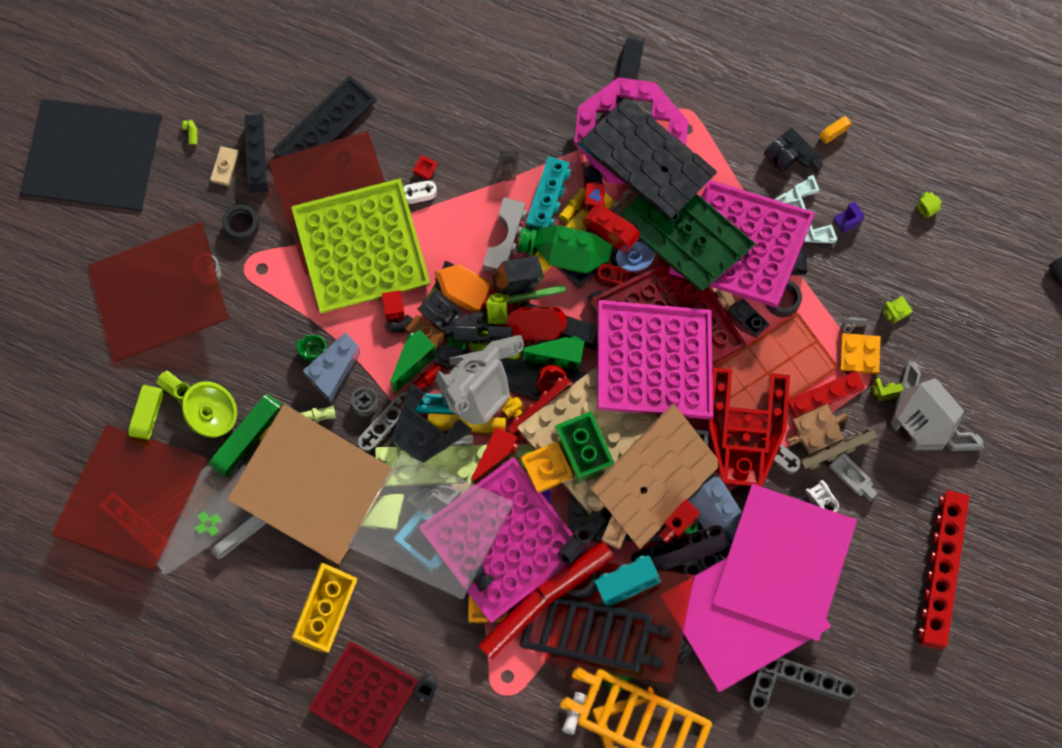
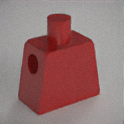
M685 499L664 521L663 525L665 528L658 536L665 543H668L673 536L678 539L700 517V512ZM676 521L681 523L678 528L673 526V523Z

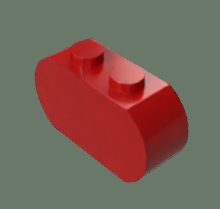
M595 204L583 219L584 226L591 233L604 239L621 252H629L640 238V233L633 224L602 205Z
M557 306L520 307L508 316L506 327L513 328V336L521 335L524 344L535 343V340H541L542 343L556 339L564 333L567 327V318L565 313Z

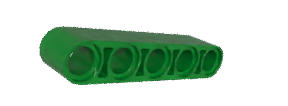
M269 394L264 395L209 462V467L223 477H227L274 421L283 404Z

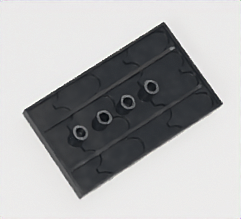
M627 98L622 99L576 143L667 219L673 218L717 173L702 157L690 150L653 117L648 116L633 101Z

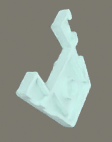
M814 175L808 177L807 180L799 183L787 193L785 192L775 200L806 209L802 197L818 193L819 191ZM811 225L804 242L836 243L837 238L832 225L813 229Z

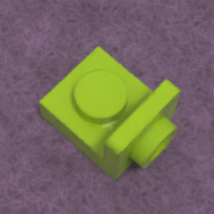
M501 293L490 295L486 303L488 324H506L509 295Z
M903 296L892 302H886L882 308L884 317L890 320L892 324L913 312Z
M880 378L875 379L872 385L873 395L877 396L879 402L896 398L904 390L902 383L896 385L895 383H890L883 388Z

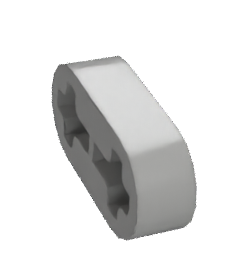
M781 444L779 447V454L781 456L776 455L773 463L784 472L794 474L800 467V459ZM794 461L796 468H788V462Z

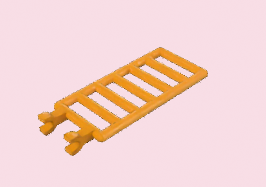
M581 668L574 670L572 678L591 685L584 705L582 706L566 697L562 699L559 707L578 714L577 723L580 726L627 748H646L641 743L657 704L666 708L667 711L652 748H661L674 713L685 717L674 748L683 747L692 721L703 726L695 748L704 747L712 726L710 720L604 670L599 669L595 676ZM604 679L613 683L599 721L595 724L586 719L601 681ZM623 688L631 692L617 730L614 733L606 729L605 725L619 690ZM638 696L649 700L634 741L623 737Z

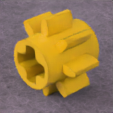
M511 396L501 407L507 419L521 417L523 414L522 410L525 409L518 397L512 399Z

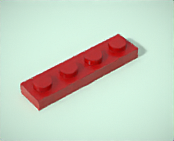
M854 371L789 399L788 405L794 417L797 418L826 404H832L862 391L865 386L858 372Z
M567 377L559 378L553 384L554 387L550 391L542 393L538 402L529 405L521 417H516L511 422V426L508 428L509 431L518 437L521 433L517 430V427L571 387L573 382Z

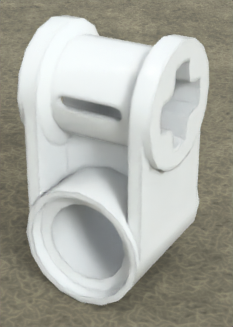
M823 480L819 481V484L812 489L805 490L807 498L813 505L821 508L830 505L834 509L833 512L837 513L839 508L838 501Z

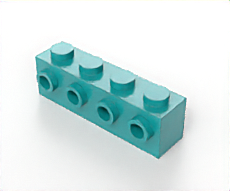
M548 156L526 221V228L528 230H539L542 227L554 226L555 219H553L554 213L559 212L561 203L558 201L560 196H564L566 190L564 183L565 180H569L572 171L569 169V162Z

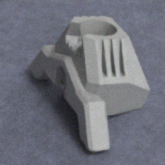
M521 335L492 341L484 350L449 358L450 365H453L455 368H453V371H449L450 373L447 375L438 370L435 380L441 396L450 411L470 424H483L490 420L510 397L507 376L500 360L516 356L518 352L523 350L524 343Z
M908 360L901 382L904 390L901 391L897 398L891 421L894 431H898L900 426H902L908 432L912 441L908 442L907 446L912 450H943L945 446L950 451L982 450L984 442L979 435H974L972 432L960 433L957 430L963 420L964 410L936 378L919 384L921 369L916 362Z

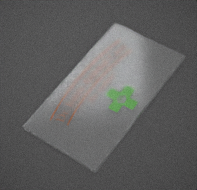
M242 460L227 477H223L207 466L125 519L164 576L223 539L254 516L227 500L228 495H230L246 468Z

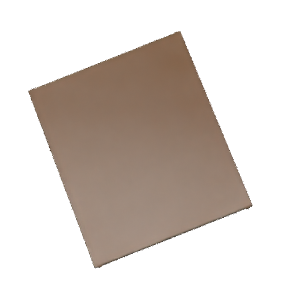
M283 404L230 495H228L227 500L339 565L395 469Z

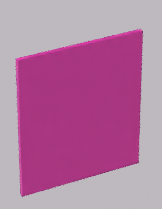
M752 484L712 605L819 642L857 520Z
M727 558L661 595L662 600L718 692L725 690L810 640L798 634L712 605ZM827 619L825 621L822 632L831 628L830 623H828Z

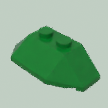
M559 225L539 228L534 245L548 265L584 274L599 268L602 264H608L612 249L610 243L596 234Z

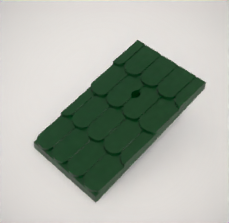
M698 194L689 200L673 219H667L641 196L618 214V216L637 228L640 233L639 239L650 250L660 256L673 270L683 276L700 292L756 245L753 240Z

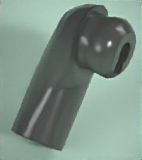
M849 317L842 323L841 331L849 334L856 327L866 328L867 318Z

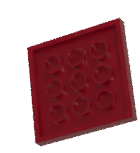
M350 640L308 710L370 748H380L412 695L418 680Z

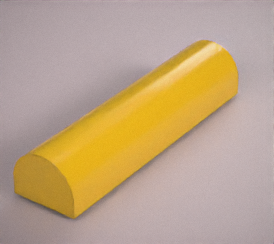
M428 414V421L440 431H449L458 419L472 429L471 433L493 434L496 427L505 431L506 427L505 418L491 417L487 423L470 424L458 415Z

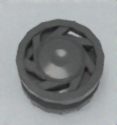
M364 386L359 387L352 393L351 403L356 414L366 417L376 412L379 403L377 394L373 389Z

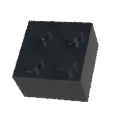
M538 256L502 261L493 274L492 280L496 293L513 296L534 291L544 275Z

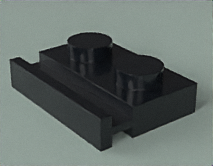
M436 288L430 291L421 306L417 308L441 332L443 327L450 325V321L459 318L463 313Z

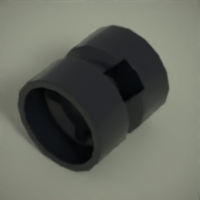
M781 137L772 142L764 152V155L771 162L775 161V166L782 173L788 170L799 158V155L792 148L788 149V144Z

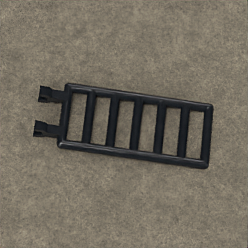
M560 596L549 606L539 644L529 642L534 618L523 630L520 647L639 672L641 664L663 669L664 661L661 657L647 656L644 653L649 634L671 639L672 630H670L669 626L652 624L653 616L651 614ZM558 604L569 606L557 648L548 646L547 643ZM576 609H586L588 611L577 651L567 650L566 646ZM595 612L606 613L596 655L586 654L585 649ZM614 615L625 617L615 659L603 657ZM633 619L644 621L634 663L623 662Z

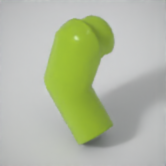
M184 120L182 122V129L188 130V144H197L198 130L192 120Z

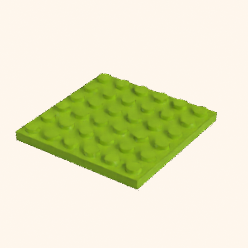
M401 178L291 206L320 314L382 298V293L398 290L403 293L430 285Z

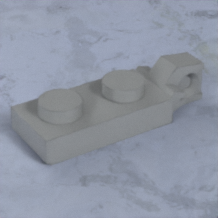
M842 453L829 465V468L860 497L864 495L871 502L878 493L872 488L873 483L871 479L845 453Z

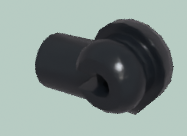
M406 315L401 322L388 321L385 324V328L389 333L402 334L406 331L413 318Z

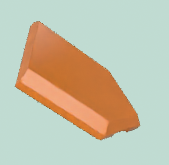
M460 264L434 272L440 284L441 293L447 299L471 313L479 312L491 287L492 282Z

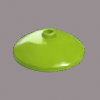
M199 382L191 386L183 396L181 404L183 417L190 428L196 433L206 437H220L233 428L237 419V407L233 397L224 387L213 382Z

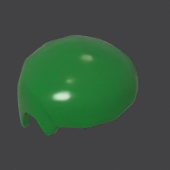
M306 335L303 340L297 341L296 349L303 360L312 363L327 349V344L318 335Z

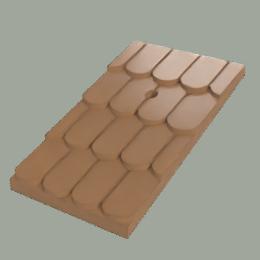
M672 404L594 483L591 489L636 545L641 548L661 528L664 521L685 499H688L719 467L718 459L675 404Z

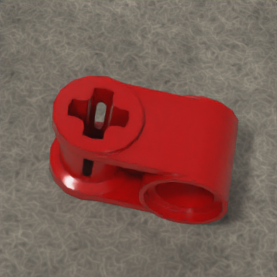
M602 264L597 270L596 281L601 286L614 288L630 280L633 271H627L621 267L609 264ZM606 272L609 274V277H602L600 273Z

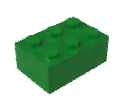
M592 411L555 425L554 434L577 485L603 475L615 463Z

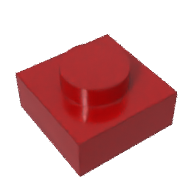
M421 155L413 168V173L429 181L438 167V163Z

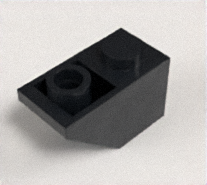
M743 298L728 313V317L740 331L755 338L770 325Z

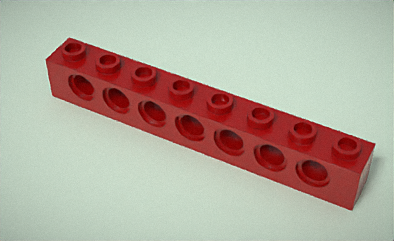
M946 490L943 496L940 495L938 507H941L940 514H937L935 521L938 529L937 533H934L932 544H935V549L930 554L929 562L932 563V568L927 574L929 588L924 593L926 608H923L921 612V620L924 621L923 627H920L918 632L921 646L944 650L948 645L970 497L968 494ZM947 510H953L956 514V517H951L947 513ZM944 528L951 529L953 535H947ZM942 547H947L950 550V554L943 553ZM939 565L945 566L947 573H942L939 570ZM936 584H941L944 587V592H939L936 589ZM933 603L940 604L942 610L936 611L933 608ZM930 622L937 623L939 630H933L930 627Z

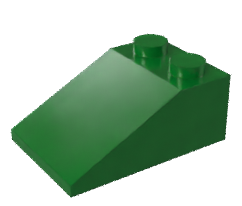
M420 330L416 333H411L406 338L390 380L393 395L399 392L436 357L435 345Z
M571 336L570 338L564 337L525 347L523 350V361L547 366L558 365L563 369L579 372L585 341L579 337Z

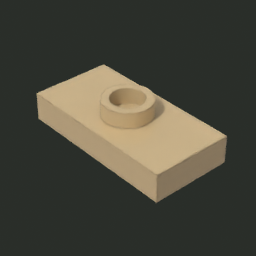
M220 146L210 179L211 182L226 186L230 185L239 150Z

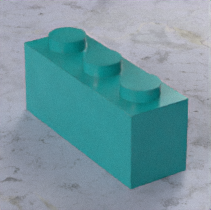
M649 555L638 557L635 562L629 565H622L616 571L610 574L605 573L598 580H595L602 599L607 606H612L662 582Z

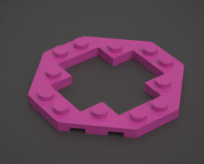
M617 78L578 107L574 145L585 154L586 159L595 169L597 168L607 183L626 185L576 144L595 126L596 112L608 114L616 106V98L652 102L651 117L655 120L669 121L668 132L685 145L687 141L688 120L655 82Z

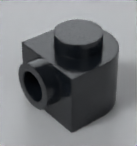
M424 675L419 679L413 690L416 698L421 701L431 702L438 687L435 677Z

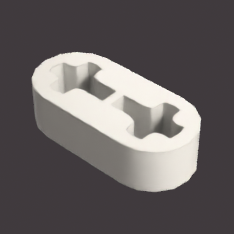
M423 181L403 187L408 204L431 200L437 194L436 185L432 181ZM426 188H430L431 192L427 193Z

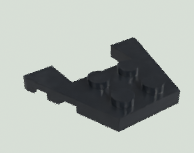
M411 384L391 442L423 465L470 434L472 429L458 419L449 432L444 434L414 411L426 394L414 384Z

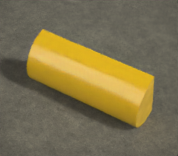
M321 563L291 639L308 648L329 653L358 578Z

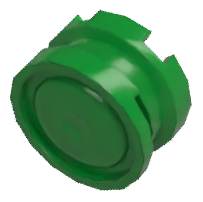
M522 228L517 253L523 254V252H526L528 255L533 256L538 230L533 229L529 231L528 228Z

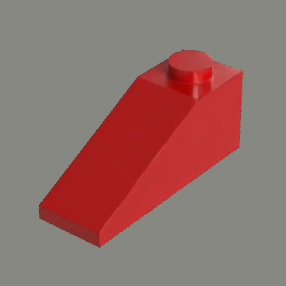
M496 427L471 477V484H477L506 462L511 454L515 455L519 447L517 436Z

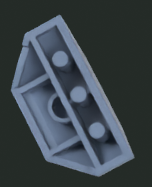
M713 472L687 500L700 512V517L697 520L703 529L713 525H720L724 529L727 541L733 543L742 511L721 478Z

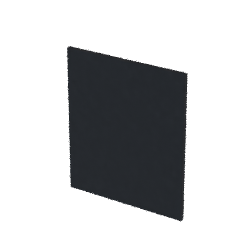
M42 99L20 194L142 211L162 115Z

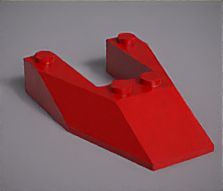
M713 367V417L708 419V426L718 459L722 481L724 484L743 486L756 484L762 487L786 433L790 375L770 374L768 378L766 410L729 407L732 369Z

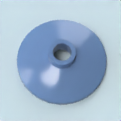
M636 242L627 253L618 250L616 254L617 264L627 271L645 269L652 263L654 258L653 251L643 242Z

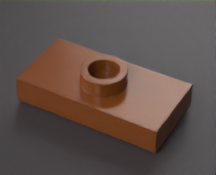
M418 315L415 316L406 328V332L409 334L420 330L435 345L436 352L447 339L444 338L440 330Z

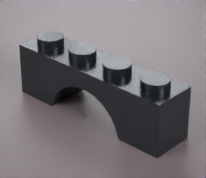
M263 114L244 115L248 187L250 193L269 191L265 152L266 130Z

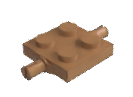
M828 404L793 419L792 422L796 428V436L787 439L788 445L791 447L800 442L805 447L808 455L843 440L844 437L839 429V424L849 420L848 417H845L847 414L844 413L835 417Z

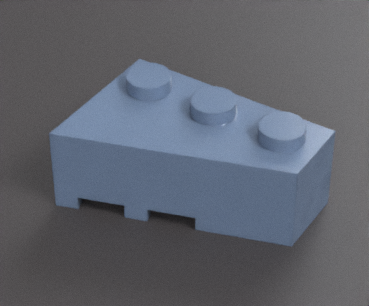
M345 332L303 370L305 378L330 403H332L336 392L343 384L344 378L360 354L358 344Z

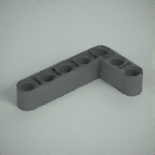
M778 658L772 662L774 664L773 670H769L765 666L758 670L748 700V708L756 714L765 710L775 679L842 702L850 701L855 696L857 689L851 681L783 658ZM784 668H791L793 676H787L784 673ZM804 674L811 675L813 679L811 683L804 681ZM759 681H767L769 687L767 689L761 688ZM822 681H829L832 688L829 690L825 689ZM842 687L849 688L851 695L845 696L841 691ZM756 698L760 699L763 707H755L753 700Z

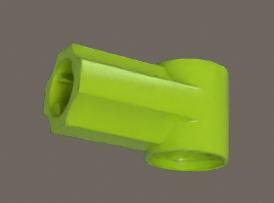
M169 371L162 372L156 382L158 386L177 399L179 404H182L183 397H180V394L190 388L188 384L180 381Z

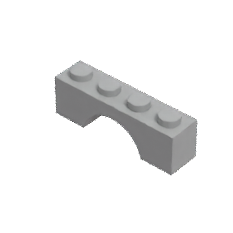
M503 197L498 221L505 226L508 235L503 243L487 249L483 262V272L494 274L502 261L510 260L511 254L515 255L517 249L515 241L516 238H520L523 228L520 227L521 221L526 220L528 210H525V203Z

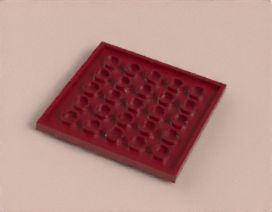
M666 262L591 299V303L596 311L599 300L711 310L712 364L745 348L747 345L709 286L700 292L686 279L669 274L670 266Z

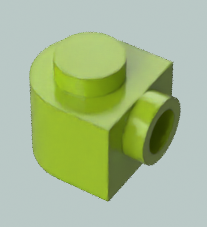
M925 192L919 197L916 207L924 217L929 218L941 210L942 203L932 192Z

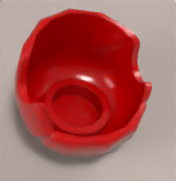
M558 365L543 367L537 376L538 389L542 393L550 391L554 387L553 384L559 378L567 377L566 372Z

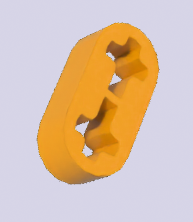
M846 116L842 117L819 134V138L826 144L849 129L852 123Z

